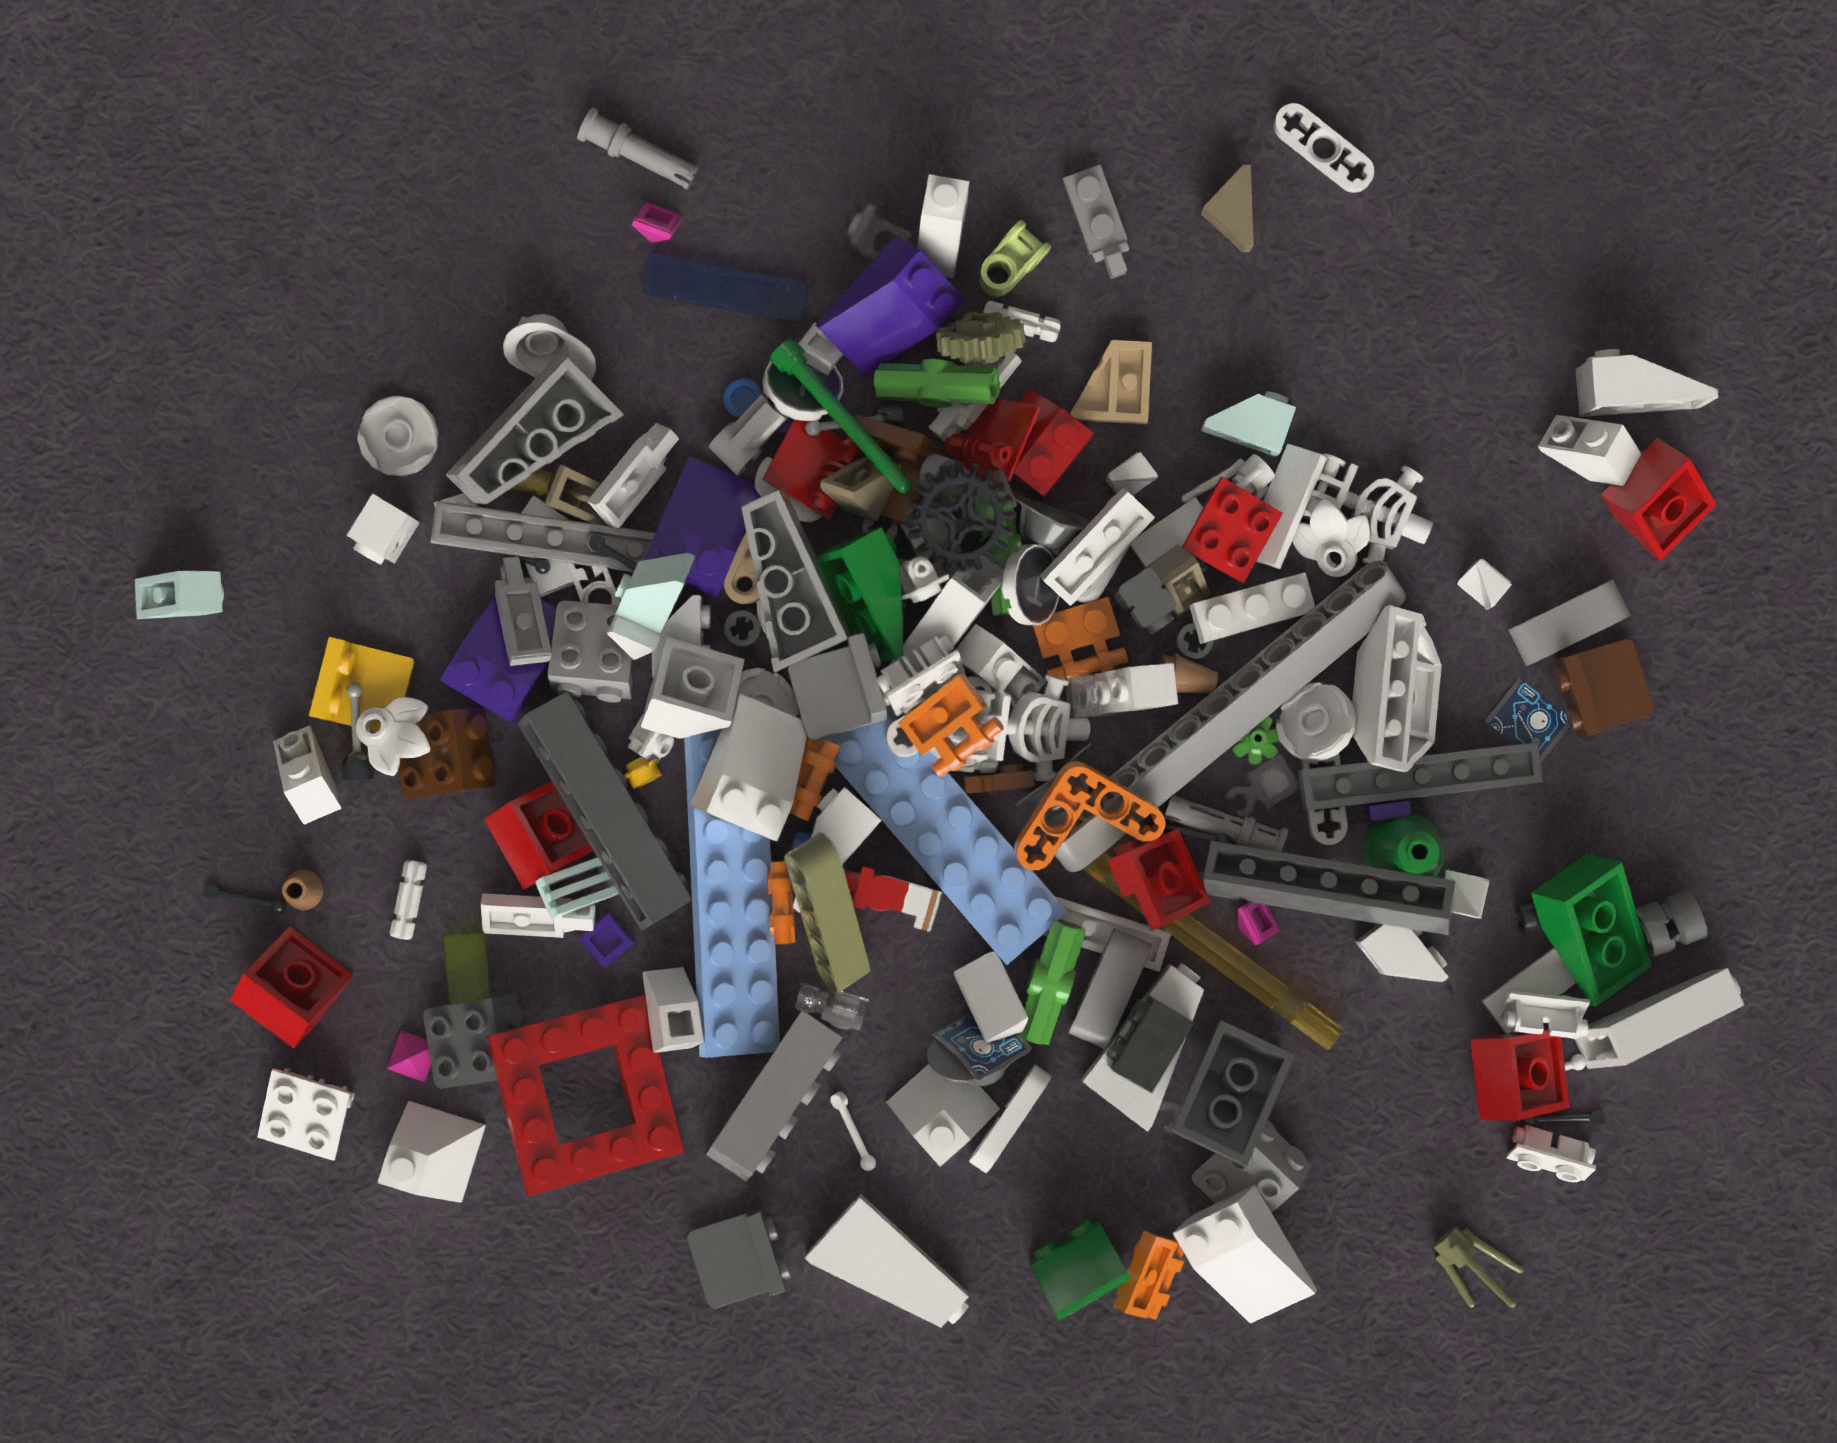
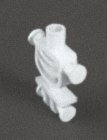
M1323 454L1327 460L1318 479L1319 485L1316 490H1313L1302 517L1310 520L1315 507L1323 498L1329 499L1339 509L1342 506L1352 509L1351 518L1360 514L1367 515L1370 525V539L1368 541L1370 548L1368 557L1363 558L1362 561L1366 565L1373 561H1383L1386 548H1395L1401 535L1421 544L1425 543L1433 522L1411 513L1417 496L1410 491L1416 482L1421 483L1423 477L1418 472L1403 465L1401 468L1403 474L1397 483L1387 478L1377 479L1362 491L1360 495L1349 492V488L1358 466L1351 463L1343 480L1339 481L1335 479L1339 467H1344L1346 462L1335 456ZM1328 486L1338 490L1335 498L1325 494ZM1375 488L1388 489L1376 503L1367 499L1369 493ZM1394 493L1400 497L1390 508L1383 506ZM1403 505L1401 512L1398 513V508ZM1377 520L1383 523L1382 538H1378Z
M1052 675L1045 676V680H1048L1044 695L1028 692L1021 696L1013 708L1010 718H1008L1010 695L1002 691H994L993 693L977 690L988 706L978 713L976 717L982 724L988 722L993 717H997L1003 724L1004 730L994 737V743L987 747V752L979 748L967 758L986 760L990 757L996 761H1003L1006 734H1009L1014 752L1030 762H1036V772L1033 773L1034 780L1049 781L1057 774L1052 769V760L1064 758L1066 741H1087L1090 735V722L1085 717H1069L1071 705L1060 699L1063 686H1068L1069 681ZM991 699H993L992 710L989 711ZM1024 735H1025V738H1026V743H1027V746H1028L1029 751L1027 750L1026 745H1025V742H1024Z

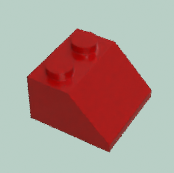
M1028 389L1019 403L1036 405L1041 408L1012 478L1043 501L1089 443L1094 433L1063 408Z
M1658 438L1641 453L1624 486L1610 484L1601 494L1613 516L1659 561L1717 505L1691 459Z
M552 781L508 802L484 819L523 889L536 884L535 881L556 873L593 852L592 847Z
M289 926L242 975L230 1001L295 1049L316 1026L354 974Z
M1545 1028L1542 1034L1510 1032L1508 1034H1493L1470 1039L1480 1120L1518 1121L1570 1108L1562 1039L1560 1036H1551L1549 1028Z

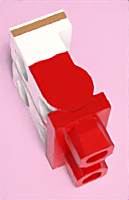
M862 867L861 874L843 869L850 895L853 898L852 903L854 907L866 909L868 905L875 911L894 909L917 916L914 924L915 928L928 932L932 930L942 891L891 876H876L877 870L869 867Z

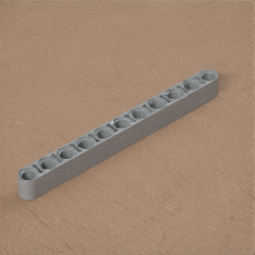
M1373 561L1362 567L1109 778L1151 801L1157 807L1163 804L1369 633L1385 606L1392 605L1399 608L1406 598V593L1386 562ZM1094 790L1090 793L1091 797L1087 801H1091ZM1115 791L1106 793L1100 801L1101 808L1108 812L1117 810L1123 802L1122 795ZM1132 802L1128 814L1140 823L1146 817H1142L1134 812L1132 806L1136 802ZM1084 809L1055 856L1067 871L1077 872L1087 867L1126 833ZM1045 833L1050 840L1053 839L1054 836Z

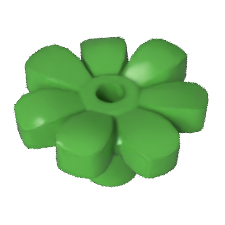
M1269 716L1233 746L1232 751L1236 757L1239 758L1248 754V763L1258 765L1261 763L1262 755L1268 759L1276 756L1278 750L1272 743L1279 742V737L1276 729H1269L1272 724V719ZM1255 735L1259 737L1258 742L1254 739Z

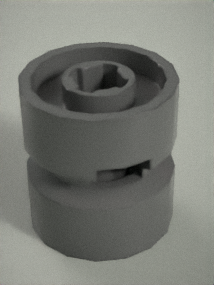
M1688 889L1665 896L1661 905L1656 901H1652L1635 908L1648 954L1653 958L1675 950L1676 942L1678 941L1683 945H1688L1707 937L1708 933L1704 916L1695 897Z

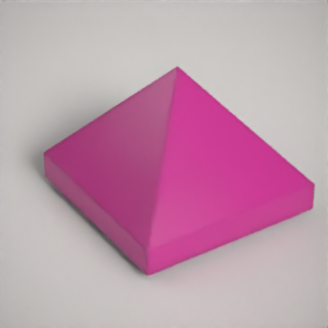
M645 202L634 218L632 225L646 239L654 243L670 239L683 216Z
M1248 902L1238 908V927L1255 945L1262 943L1280 931L1268 905Z
M401 1030L387 1069L425 1082L431 1068L427 1039Z

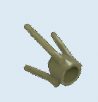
M1457 1225L1451 1227L1434 1244L1433 1248L1439 1253L1435 1259L1444 1267L1466 1304L1472 1308L1475 1306V1301L1453 1264L1458 1268L1467 1264L1510 1308H1514L1516 1306L1515 1300L1473 1258L1476 1250L1472 1245L1517 1273H1522L1523 1267L1476 1237L1467 1227L1463 1230Z

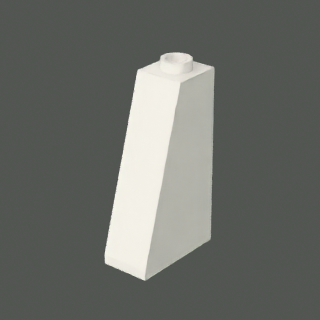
M979 556L982 563V569L980 570L975 569L972 559L966 561V571L962 572L959 569L904 643L903 656L907 657L917 674L922 672L923 669L912 651L916 649L927 667H929L930 664L919 647L935 636L940 639L945 635L952 646L955 647L1002 584L1004 570L994 562H990L986 556ZM903 656L899 657L898 659L892 660V662L889 664L890 666L894 662L899 661L901 666L909 676V678H912V675L910 674L902 660Z
M1182 963L1177 969L1168 964L1141 1000L1145 1002L1150 995L1192 1021L1204 989L1196 984L1201 977ZM1126 1019L1110 1040L1107 1048L1103 1049L1081 1080L1148 1132L1156 1118L1184 1041L1153 1093H1150L1113 1072L1107 1065L1110 1059L1106 1056V1052L1117 1034L1124 1037L1132 1024Z
M1728 968L1707 971L1588 1024L1586 1036L1579 1035L1575 1041L1582 1056L1586 1059L1588 1069L1627 1065L1744 1006L1740 996V986L1737 980L1730 974Z
M862 1194L851 1203L805 1256V1259L810 1264L939 1327H942L948 1320L954 1324L969 1307L965 1303L969 1297L968 1291Z

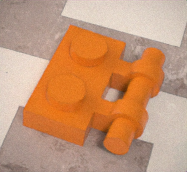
M1109 597L1053 613L1047 622L1041 625H1032L1042 658L1046 659L1058 655L1061 666L1047 670V674L1069 681L1068 685L1079 682V677L1098 671H1112L1115 666L1128 663L1124 647L1109 651L1105 640L1120 636ZM1093 644L1095 656L1074 662L1071 654L1072 650Z
M964 673L955 677L898 722L921 755L928 753L935 747L941 758L935 761L932 767L940 777H943L950 770H959L967 763V757L979 748L985 750L994 743V737L1004 730L1003 724L997 717L991 718L985 724H982L976 717L988 705ZM962 726L969 736L958 745H955L948 736Z
M808 737L806 738L794 801L789 813L804 820H809L814 806L817 807L823 796L819 794L828 773L833 774L837 765L834 759L839 750V745L824 739L811 740Z
M786 861L770 862L771 870H767L769 895L772 894L773 911H769L770 933L774 935V944L795 943L793 885Z
M1143 1231L1141 1239L1134 1247L1133 1258L1127 1270L1131 1279L1118 1286L1117 1297L1113 1304L1114 1308L1127 1314L1157 1319L1161 1307L1167 1305L1171 1296L1167 1292L1176 1272L1180 1273L1184 1264V1260L1181 1259L1184 1252L1176 1239L1172 1238L1171 1240L1162 1235Z

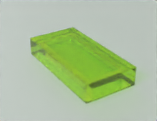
M486 933L444 936L450 1005L491 998Z

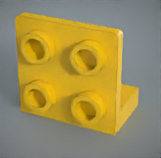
M329 637L309 716L352 726L351 700L346 693L347 685L357 682L362 687V694L359 696V716L369 708L380 707L384 709L393 700L406 697L415 660L410 657ZM379 720L373 721L370 724L369 731L378 732L381 728V722Z

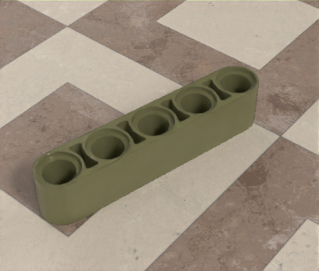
M818 833L787 853L785 861L817 971L829 990L834 994H838L870 972V965L839 853L826 835Z

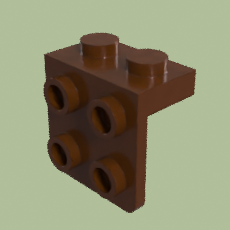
M1624 639L1554 660L1556 667L1553 670L1555 683L1558 690L1564 693L1568 706L1565 708L1567 722L1570 729L1576 732L1577 738L1596 734L1611 727L1648 717L1654 712L1652 699L1632 640Z
M484 707L452 709L426 714L416 724L425 734L431 750L429 753L415 758H400L398 772L402 796L406 800L495 787L494 766L491 760Z

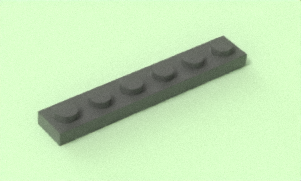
M1538 742L1424 755L1407 772H1399L1373 765L1369 762L1298 771L1303 811L1543 782Z

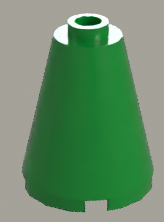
M1411 812L1409 817L1376 822L1369 831L1364 845L1365 862L1368 867L1436 877L1445 858V846L1440 831L1428 818L1415 812ZM1414 845L1416 848L1415 857H1413L1412 855V848Z

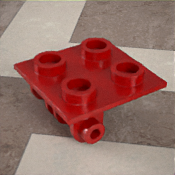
M996 398L995 403L988 404L975 422L971 423L966 437L962 434L954 433L945 439L944 448L951 457L956 459V462H962L963 467L968 471L971 464L975 463L979 465L977 475L983 476L987 470H991L994 473V479L1010 482L1041 407Z
M794 419L762 480L778 490L785 488L789 497L829 521L838 504L821 489V480L861 458L863 451L849 436L845 439L831 429L822 430L817 435H809L805 429L808 421Z
M1220 477L1181 548L1244 584L1283 513L1234 483Z

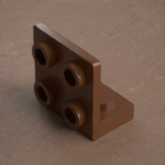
M857 415L856 420L894 462L901 464V471L910 479L912 484L911 489L906 493H900L893 487L879 517L909 526L911 524L905 522V516L916 515L918 509L910 508L906 503L908 499L921 501L922 496L913 490L915 484L921 485V467L926 458L931 454L935 453L941 456L943 454L924 434Z

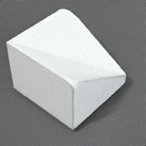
M1137 452L1111 471L1106 481L1116 495L1124 487L1133 496L1149 483L1155 481L1158 475L1142 453Z
M1484 559L1475 561L1457 583V585L1484 606L1486 610L1492 608L1512 584H1510L1511 581Z
M1445 870L1444 879L1456 881L1453 913L1481 919L1489 879Z

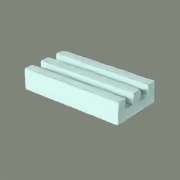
M598 858L544 876L535 881L550 919L619 894ZM598 868L600 873L551 891L549 887L551 884ZM604 882L606 887L604 890L560 906L556 904L555 899Z

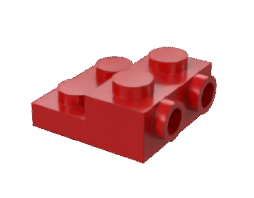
M1179 828L1166 834L1162 833L1153 841H1140L1141 845L1138 844L1136 839L1114 848L1117 856L1107 860L1123 898L1135 893L1151 931L1161 928L1211 903Z

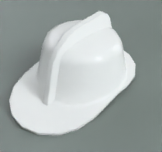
M537 314L530 317L523 316L518 325L507 333L503 342L504 355L508 362L534 378L554 358L568 357L590 381L596 371L595 357L590 348L569 334L563 323L554 316Z

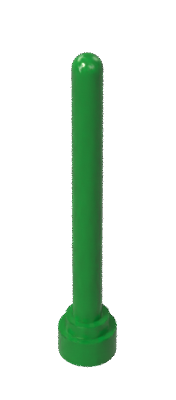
M794 338L783 342L772 353L770 361L780 372L786 371L788 375L794 374L900 493L908 492L912 486L910 479L807 366V358L804 356L805 350Z

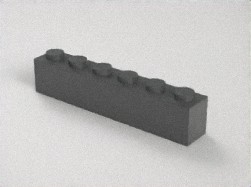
M567 691L528 712L517 724L642 931L692 901L689 895L690 887L684 876L679 872H675L669 862V852L666 845L660 838H655L648 827V817L645 810L640 804L634 803L627 792L628 785L624 775L617 768L614 769L606 756L607 749L603 740L597 734H593L585 721L586 713L582 705L576 699L572 700Z
M1211 841L1203 878L1207 895L1444 935H1449L1456 893V881L1215 841Z

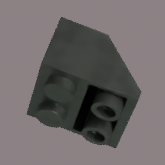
M1149 995L1145 1002L1138 999L1127 1017V1020L1132 1023L1124 1037L1117 1034L1108 1048L1106 1056L1110 1059L1107 1065L1113 1072L1153 1093L1194 1022Z

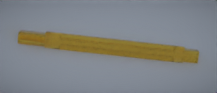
M1102 853L1083 869L1102 883L1103 886L1142 913L1135 893L1123 898L1107 861L1112 857L1107 853ZM1190 914L1161 927L1326 1050H1329L1343 1031V1026Z

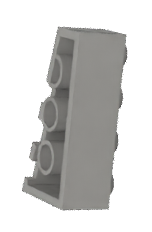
M568 357L554 358L446 473V476L474 503L488 504L528 478L531 473L562 456V453L579 442L585 441L594 435L596 431L616 421L624 414Z
M785 488L742 506L774 673L847 640L852 633Z
M801 1011L706 1155L744 1181H747L755 1170L763 1173L776 1154L770 1149L778 1135L786 1139L798 1121V1118L792 1115L800 1102L808 1105L821 1086L814 1080L822 1068L830 1072L843 1051L838 1049L837 1046L843 1037L804 1011Z

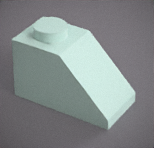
M1266 391L1265 396L1257 394L1207 418L1202 425L1201 431L1277 457L1282 450L1296 407L1287 404L1289 400L1287 397Z
M683 553L639 561L632 577L624 573L615 596L622 599L616 615L661 634L695 556L690 553Z
M175 571L135 579L137 619L198 616L223 612L224 589L221 584L220 572Z

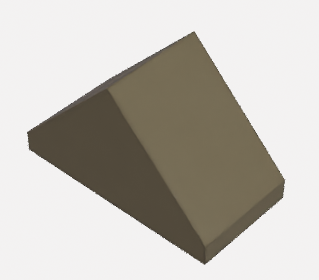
M1242 165L1203 207L1201 215L1241 252H1250L1254 246L1251 165Z
M866 455L821 480V489L844 511L876 522L894 487ZM894 462L901 469V464Z
M560 465L545 503L554 510L584 522L608 526L587 502L601 483Z
M1178 544L1145 567L1154 569L1163 583L1161 588H1167L1177 603L1173 611L1178 618L1190 610L1189 605L1203 601L1211 596L1198 561Z

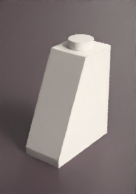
M929 174L917 248L924 253L944 277L954 279L968 203L969 181Z

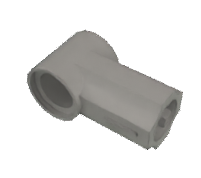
M761 394L735 423L732 422L726 426L709 445V448L737 476L746 469L744 465L751 458L753 460L757 459L762 452L760 448L789 418L774 408L775 403L771 401L770 397L767 400L765 394Z

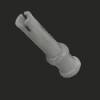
M594 107L589 110L579 129L577 140L581 142L588 140L606 149L607 154L613 158H618L622 155L683 186L686 190L689 188L695 177L693 174H696L698 170L697 165H693L632 134V129L629 128L628 124L623 122L619 125L599 115V110Z
M1176 795L1171 796L1164 815L1166 820L1178 822L1208 834L1217 836L1218 834L1225 833L1230 837L1231 842L1236 843V845L1282 852L1289 830L1286 828L1277 830L1256 822V818L1252 816L1249 818L1245 817L1244 820L1233 817L1218 810L1187 801Z

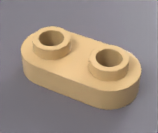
M747 533L742 538L724 580V588L730 599L743 605L754 603L759 599L756 573L751 558ZM742 577H748L752 580V588L747 592H742L737 587V583Z

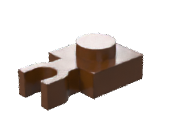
M1024 764L999 766L1000 774L964 777L965 793L1035 787L1033 771H1024Z

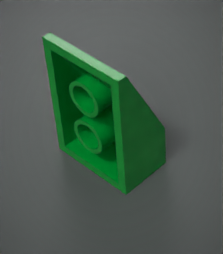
M882 527L851 535L816 554L852 636L864 633L867 644L875 643L880 662L898 659L903 656L900 563L896 557V545L893 539L887 533H884Z
M1586 854L1531 892L1541 928L1586 999L1590 1000V1005L1598 1006L1652 967L1622 862Z
M1089 1219L1082 1221L1068 1230L1070 1238L1056 1245L1054 1240L1048 1241L1033 1251L1035 1258L1029 1261L1030 1266L1058 1321L1131 1279L1123 1261L1099 1221L1093 1224L1090 1223Z

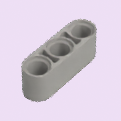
M1612 579L1508 631L1525 665L1528 666L1631 616Z
M1116 928L1113 929L1077 1008V1016L1071 1022L1068 1030L1069 1034L1101 1048H1107L1152 947L1151 943Z

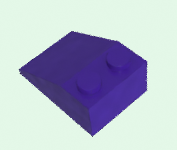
M895 236L815 326L860 373L867 376L878 369L880 363L889 362L936 332L965 299L920 249Z
M689 456L644 560L683 553L694 555L695 558L684 584L717 598L746 530L742 506L757 500L760 496L755 488V484Z
M494 597L460 645L440 681L509 722L516 723L547 671L549 662L510 666L496 597ZM540 598L551 647L557 608Z

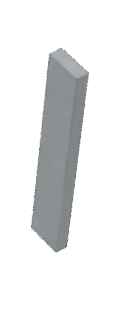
M436 501L431 543L634 572L603 551L595 552L590 549V538L594 535H601L605 539L606 545L638 564L639 561H644L655 533L626 528L615 529L612 526Z

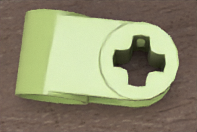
M1022 219L1010 229L998 247L982 264L979 282L983 291L990 296L1000 297L1010 292L1024 275L1031 272L1051 249L1047 242L1042 244L1025 228L1026 223ZM999 267L1007 272L1009 279L1005 283L996 284L990 281L987 272L991 268Z

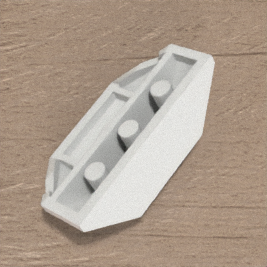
M1392 605L1384 607L1357 652L1352 700L1357 718L1353 737L1370 764L1399 772H1407L1435 741L1442 665L1433 641L1425 629L1426 622L1423 615Z

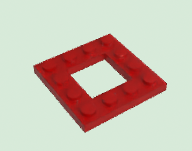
M645 995L486 1036L526 1196H532L684 1152L659 1052L653 1053ZM613 1045L632 1124L558 1144L539 1065Z

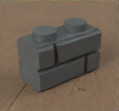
M1146 568L1122 584L1115 591L1114 595L1123 611H1129L1127 617L1137 631L1148 629L1151 635L1174 620L1170 612L1175 609L1174 607L1177 604L1167 588H1161L1163 583L1153 568Z

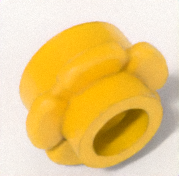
M640 757L626 765L629 773H626L624 777L626 780L628 779L633 790L648 784L662 775L657 766L659 763L658 759L650 761Z

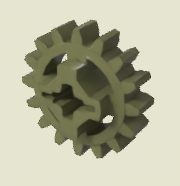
M999 312L963 314V319H959L955 323H946V327H939L938 332H936L938 352H941L942 356L951 355V359L959 358V361L962 363H993L999 361V357L1006 354V352L1014 353L1016 348H1023L1025 343L1024 323H1020L1019 319L1011 320L1009 316L1003 317Z

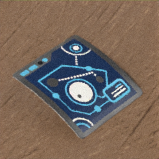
M1519 677L1485 720L1515 745L1538 742L1541 763L1569 728L1566 714Z
M972 1012L932 1034L956 1055L976 1080L985 1078L1032 1050L1029 1043L1020 1033L986 1043Z

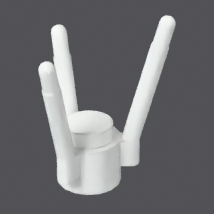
M1253 454L1246 461L1240 458L1230 468L1183 495L1181 499L1186 503L1215 487L1220 477L1229 479L1234 475L1236 476L1232 481L1235 485L1262 499L1269 489L1267 484L1275 478V475L1264 460Z

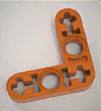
M1079 761L1070 762L1059 771L1015 842V854L1020 864L1026 869L1040 870L1046 867L1057 853L1084 809L1143 842L1153 841L1163 833L1165 818L1160 809L1151 801L1085 763ZM1081 773H1084L1083 779L1087 785L1095 789L1090 802L1087 800L1091 795L1086 789L1076 786L1074 790H1071L1072 786L1068 781L1071 775L1078 777ZM1113 791L1120 793L1123 802L1117 810L1108 812L1101 808L1100 801L1106 793ZM1132 802H1136L1132 808L1140 816L1147 817L1149 813H1152L1151 818L1155 823L1152 827L1145 825L1142 830H1139L1140 825L1138 821L1128 814ZM1053 806H1061L1067 811L1065 821L1058 826L1048 825L1044 821L1046 811ZM1037 826H1040L1046 834L1054 836L1052 840L1046 835L1040 842V848L1043 853L1040 856L1033 854L1031 858H1027L1028 853L1025 846L1027 844L1034 846L1041 837L1039 831L1035 830Z

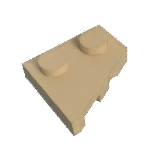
M1112 340L1070 415L1078 421L1147 424L1152 342Z

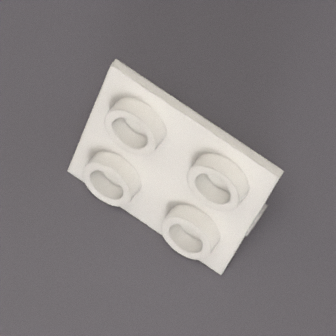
M946 635L940 639L935 636L919 647L930 664L929 667H927L916 649L912 651L923 669L922 672L917 674L907 657L903 656L902 660L912 678H909L899 661L881 670L882 675L876 678L884 693L891 689L886 694L897 718L904 714L908 715L962 673L966 675L958 651L955 650L948 654L954 647Z
M273 1068L257 1137L334 1161L346 1111L352 1105L354 1093L349 1092L347 1086L341 1088L331 1084L327 1085L325 1080L321 1078L317 1082L313 1080V1076L308 1075L305 1078V1076L290 1072L289 1068H285L284 1071Z

